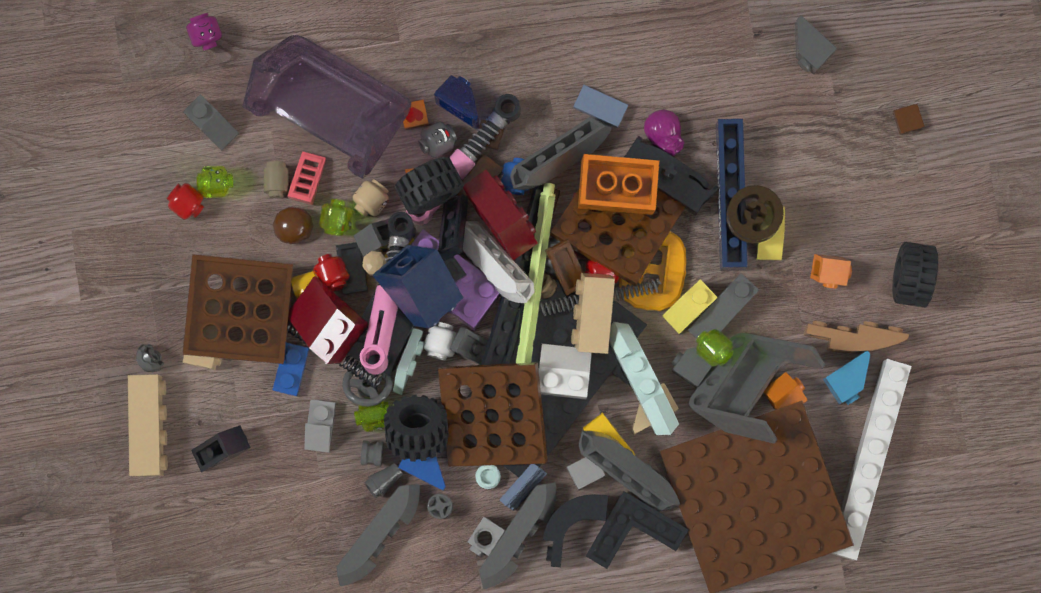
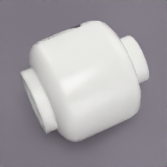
M439 322L438 326L428 329L424 343V349L428 352V356L446 361L447 357H452L455 354L454 351L450 350L457 335L456 332L452 331L454 326Z

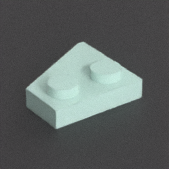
M413 328L397 367L393 387L394 393L402 395L408 377L414 373L417 364L414 360L416 355H421L425 343L421 341L423 334L421 330Z

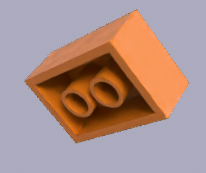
M584 154L581 162L578 209L653 215L656 211L659 161Z

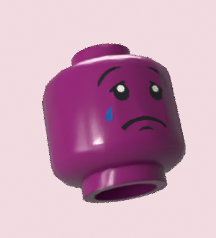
M204 13L190 18V23L187 24L186 29L194 47L202 46L203 51L216 47V41L222 38L216 17Z

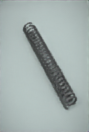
M657 278L655 281L652 279L651 282L647 280L644 283L642 281L641 285L640 283H637L636 286L627 284L626 287L623 285L621 288L619 286L617 289L614 288L617 301H619V291L622 300H624V291L627 299H629L628 288L632 298H634L633 287L636 296L639 297L638 286L643 296V285L646 295L649 294L648 285L651 294H653V284L656 293H658L657 282L659 284L661 282ZM574 295L573 299L569 296L568 300L564 297L563 301L559 298L558 301L554 299L553 302L551 300L548 303L544 301L543 304L540 302L539 311L542 308L543 314L546 316L547 307L548 313L551 315L552 306L553 313L556 314L557 305L558 312L560 313L561 302L565 312V301L570 311V301L574 309L575 300L579 304V295L578 297Z

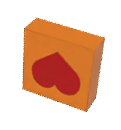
M424 99L400 104L405 130L429 125Z

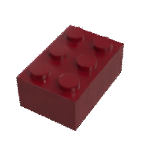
M485 170L464 184L463 190L475 211L513 260L538 244L533 235L536 233V230L528 220V215L521 206L518 207L516 205L517 202L509 191H505L504 185L497 175L492 177Z

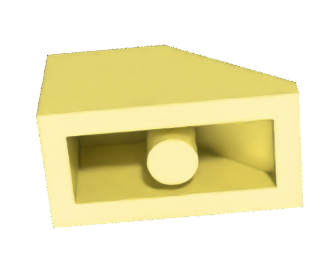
M766 206L767 216L762 225L757 227V231L764 230L771 225L773 214L770 207ZM783 207V221L775 235L767 241L757 243V260H782L785 207Z
M700 279L662 317L680 334L718 297Z

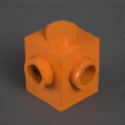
M814 254L811 279L823 283V286L827 288L837 289L838 285L847 286L848 279L852 275L851 261L843 257Z
M786 372L764 390L766 398L775 410L799 401H803V403L807 401L803 393L805 387L797 377L792 379Z

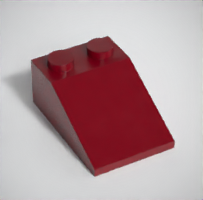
M316 276L311 279L288 312V319L307 346L326 364L341 363L369 325Z

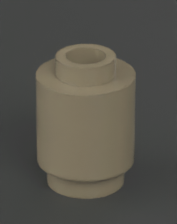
M270 161L266 163V168H264V193L268 194L269 198H283V194L288 193V168H286L285 162Z

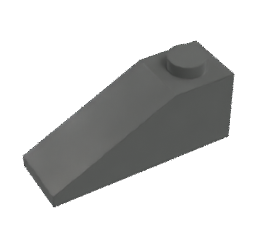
M740 273L688 331L704 346L709 345L754 297L759 289Z

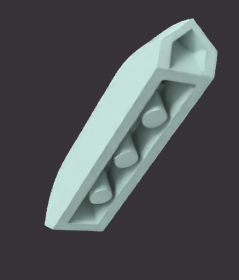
M613 322L610 327L609 343L656 435H671L679 423L651 365L629 324Z

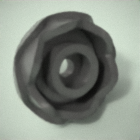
M142 344L136 353V361L139 366L146 372L154 373L161 370L160 368L164 365V362L161 361V353L155 351L151 344Z

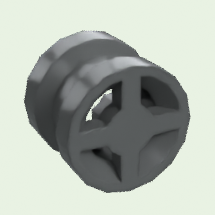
M363 440L361 465L373 463L375 466L381 467L384 442L372 444L367 440Z
M436 494L429 499L427 508L430 515L434 518L445 519L452 513L453 503L448 496Z

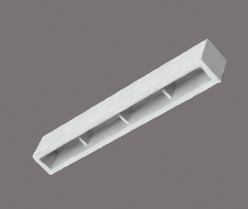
M890 359L882 362L841 507L854 546L830 554L850 560H857L909 377L910 365Z

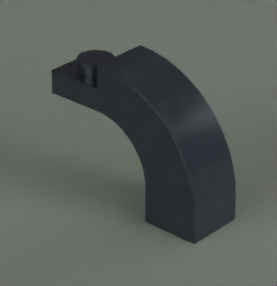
M590 494L579 496L567 501L555 511L546 526L543 541H553L552 546H547L546 561L551 562V567L561 568L564 536L574 523L581 520L606 521L608 495Z

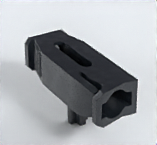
M638 136L624 158L658 160L657 189L685 206V210L696 216L701 206L715 195L719 187L714 185L711 190H707L709 184L699 173L665 151L642 143L643 138Z

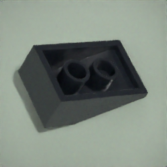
M375 292L362 315V318L367 323L370 321ZM399 307L387 356L388 366L383 372L387 375H390L396 368L415 327ZM368 326L347 354L360 361V353L364 348ZM380 355L370 356L368 364L378 363Z

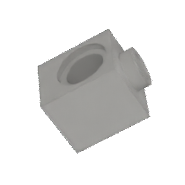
M586 457L567 467L578 490L605 476L603 470Z
M483 517L468 540V543L471 544L469 550L480 557L484 553L489 556L505 530ZM483 531H488L492 535V542L487 546H482L478 542V535Z

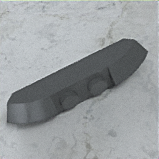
M593 117L587 118L515 165L510 174L513 188L517 190L535 188L560 175L582 160L584 154L594 152L609 135L612 129L611 125Z
M582 431L578 445L583 456L658 512L679 507L680 502L674 489L662 474L653 470L649 464L641 461L633 455L632 451L621 446L611 436L597 431Z
M556 482L537 485L479 569L483 589L503 582L517 569L518 565L511 561L512 557L514 556L518 559L526 547L522 544L526 536L528 535L532 538L540 526L536 523L537 520L540 519L547 524L552 516L556 503Z
M419 484L399 486L336 566L340 586L349 585L362 579L377 566L370 558L372 556L377 558L385 548V545L382 544L387 536L392 538L401 527L398 524L400 520L408 525L414 517L419 503Z

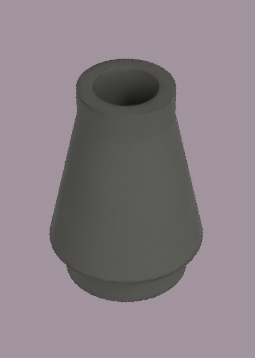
M392 464L368 476V480L364 483L375 498L380 495L383 497L403 474L396 464Z

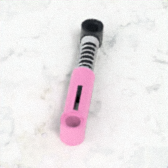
M512 94L501 95L496 101L493 112L486 119L487 122L482 124L481 129H477L478 133L473 134V138L468 139V144H464L461 150L457 149L450 156L462 180L476 165L474 163L477 160L476 156L478 154L481 155V150L486 149L485 146L490 144L489 141L494 139L493 136L495 134H499V129H503L504 126L519 118L521 107L516 96ZM505 103H512L515 109L507 114L502 112V106ZM441 205L426 211L421 217H416L414 214L410 216L415 224H427Z
M396 212L389 218L390 239L388 243L389 251L386 253L388 256L385 259L386 263L406 247L416 233V227L408 213ZM400 223H407V224H408V227H407L406 230H404V231H397V230H396L397 226H398ZM381 285L376 288L365 344L360 353L361 364L371 374H380L388 366L387 356L398 309L397 304ZM380 355L378 363L368 364L370 356Z

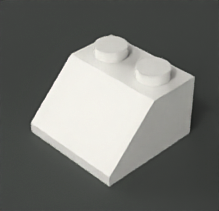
M542 344L539 365L541 394L587 399L591 352H578L575 347Z

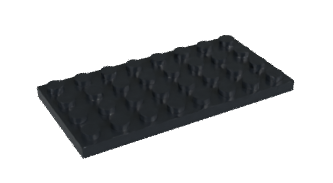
M557 279L555 293L547 299H542L540 302L542 304L544 301L548 303L549 300L553 302L554 299L558 301L559 298L563 301L564 297L568 300L569 296L573 299L574 295L576 297L578 295H576V291L566 295ZM565 301V312L561 302L560 313L558 312L557 305L556 314L553 313L552 306L551 315H549L547 307L546 316L543 314L542 308L538 312L531 363L538 362V369L542 344L575 347V344L571 343L572 330L576 329L577 320L573 316L574 309L571 301L570 311ZM617 301L613 302L611 326L613 322L629 324L634 335L638 338L647 324ZM521 327L515 343L510 364L516 363L518 345L520 343ZM610 343L608 354L591 353L587 399L541 394L547 457L619 363ZM515 383L509 384L510 393L515 396L520 395V387ZM486 384L484 387L485 393L491 397L495 396V387L491 384ZM512 408V417L516 420H522V411L518 408ZM470 410L463 411L464 419L468 422H473L475 418L473 412ZM487 410V416L490 420L497 421L499 419L496 410ZM519 432L514 433L515 442L520 445L525 444V436ZM495 433L490 434V442L494 445H501L500 436ZM467 434L466 438L477 445L476 437ZM531 464L503 466L519 478Z

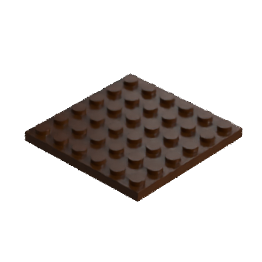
M803 401L754 417L767 422L777 437L775 443L727 433L720 429L660 451L672 488L679 499V508L686 528L689 529L688 533L709 593H716L854 546Z

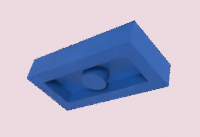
M286 342L284 364H279L273 391L298 397L309 348Z

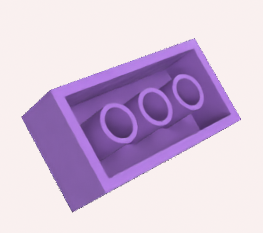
M422 230L411 245L438 250L439 240L425 230ZM457 254L454 257L467 276L456 283L464 298L449 313L475 331L501 294L483 272Z

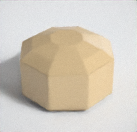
M371 251L364 256L363 268L370 276H373L377 270L386 264V258L381 252Z

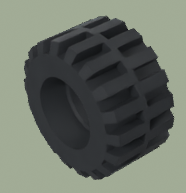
M440 157L409 171L398 180L394 187L408 214L413 215L424 213L445 203L460 192L464 183L449 157Z
M904 242L901 245L896 258L892 283V295L896 304L924 308L929 305L934 294L938 273V252L936 246Z
M417 394L408 398L404 396L401 397L400 401H394L392 403L393 406L387 408V413L384 415L385 438L389 450H392V454L395 456L400 455V459H410L411 462H416L418 459L426 461L428 457L434 458L436 453H441L444 450L443 446H446L448 443L447 412L441 403H437L436 399H428L426 395L418 397Z

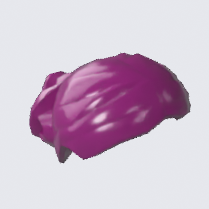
M662 109L653 112L647 117L644 122V133L656 148L665 151L671 156H675L684 148V141L681 138V124L677 115L672 111Z

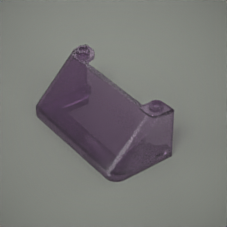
M292 35L253 60L242 107L252 112L255 116L268 115L274 111L350 156L351 158L347 164L348 169L354 175L363 179L371 173L409 114L411 101L403 94L309 39L299 35Z

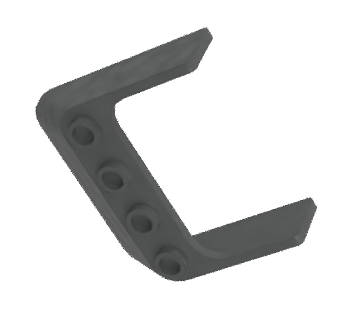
M738 333L727 342L691 396L689 405L694 412L724 432L775 443L777 437L766 421L748 417L751 410L778 369L783 365L793 363L823 369L825 364L813 346L748 333Z

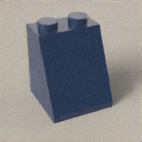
M407 245L373 274L375 280L414 326L428 329L434 327L439 323L441 317L454 310L457 303L464 298L437 249Z

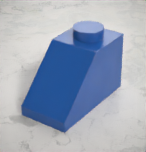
M437 456L434 458L428 457L426 461L418 459L416 462H411L410 459H402L398 467L399 469L443 491L445 490L446 484Z

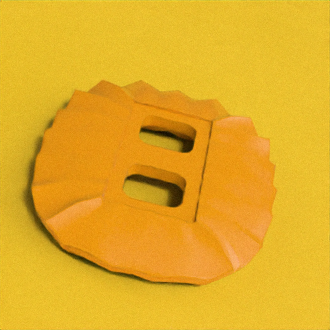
M644 229L633 232L637 238H644L646 236ZM670 231L659 249L662 252L661 264H649L638 282L641 285L645 274L658 275L661 282L658 286V293L653 289V294H651L650 288H648L649 294L646 295L645 288L643 287L644 295L642 296L638 286L639 297L636 296L633 287L634 298H632L628 288L629 299H627L624 291V301L631 304L634 308L662 311L672 307L680 298L686 276L687 259L684 243L675 233ZM624 247L621 254L626 258H630L634 255L632 249ZM619 277L620 288L623 285L625 287L627 286V284H629L630 286L632 285Z

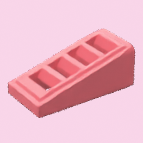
M302 151L289 189V199L313 205L326 162L325 157ZM309 160L319 164L318 167L306 165L305 161ZM305 169L316 173L315 176L303 174L302 171ZM300 178L313 181L312 185L301 183ZM297 188L310 190L309 194L298 192Z

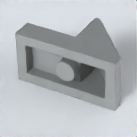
M310 400L308 423H305V450L330 453L336 409L335 402Z

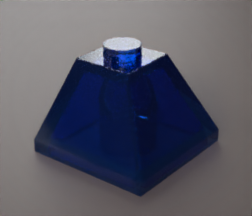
M451 75L434 93L435 102L438 106L477 130L479 128V118L473 91L469 87L471 83L461 76L456 78Z

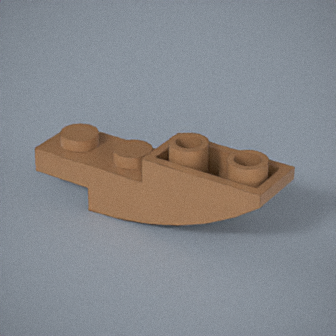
M819 321L807 324L804 331V336L828 341L826 351L839 353H864L866 351L883 350L908 340L909 334L903 333V329L889 326L888 330L878 328L879 324L864 321L863 325L859 324L856 326L855 333H851V328L837 326V329L827 328V323Z

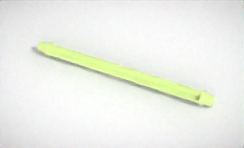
M544 183L543 192L540 195L538 221L534 236L538 244L533 246L529 278L534 283V294L524 304L516 363H531L533 340L535 339L547 257L545 250L548 249L556 196L554 194L555 184Z

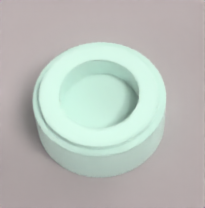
M484 465L478 468L476 481L480 487L492 489L500 482L501 475L496 466Z

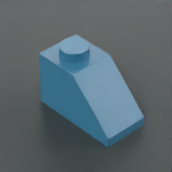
M868 351L823 379L838 404L846 402L849 405L860 398L858 392L864 389L870 359Z

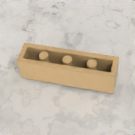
M158 374L128 375L129 476L132 477L164 476V470L168 468L167 455H163V445H167V431L163 430V420L167 419L166 405H162V395H166V381L162 380V376Z

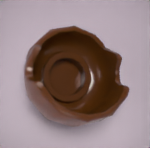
M297 207L285 208L277 213L274 219V234L283 243L290 245L298 244L310 237L313 229L312 217L304 209Z

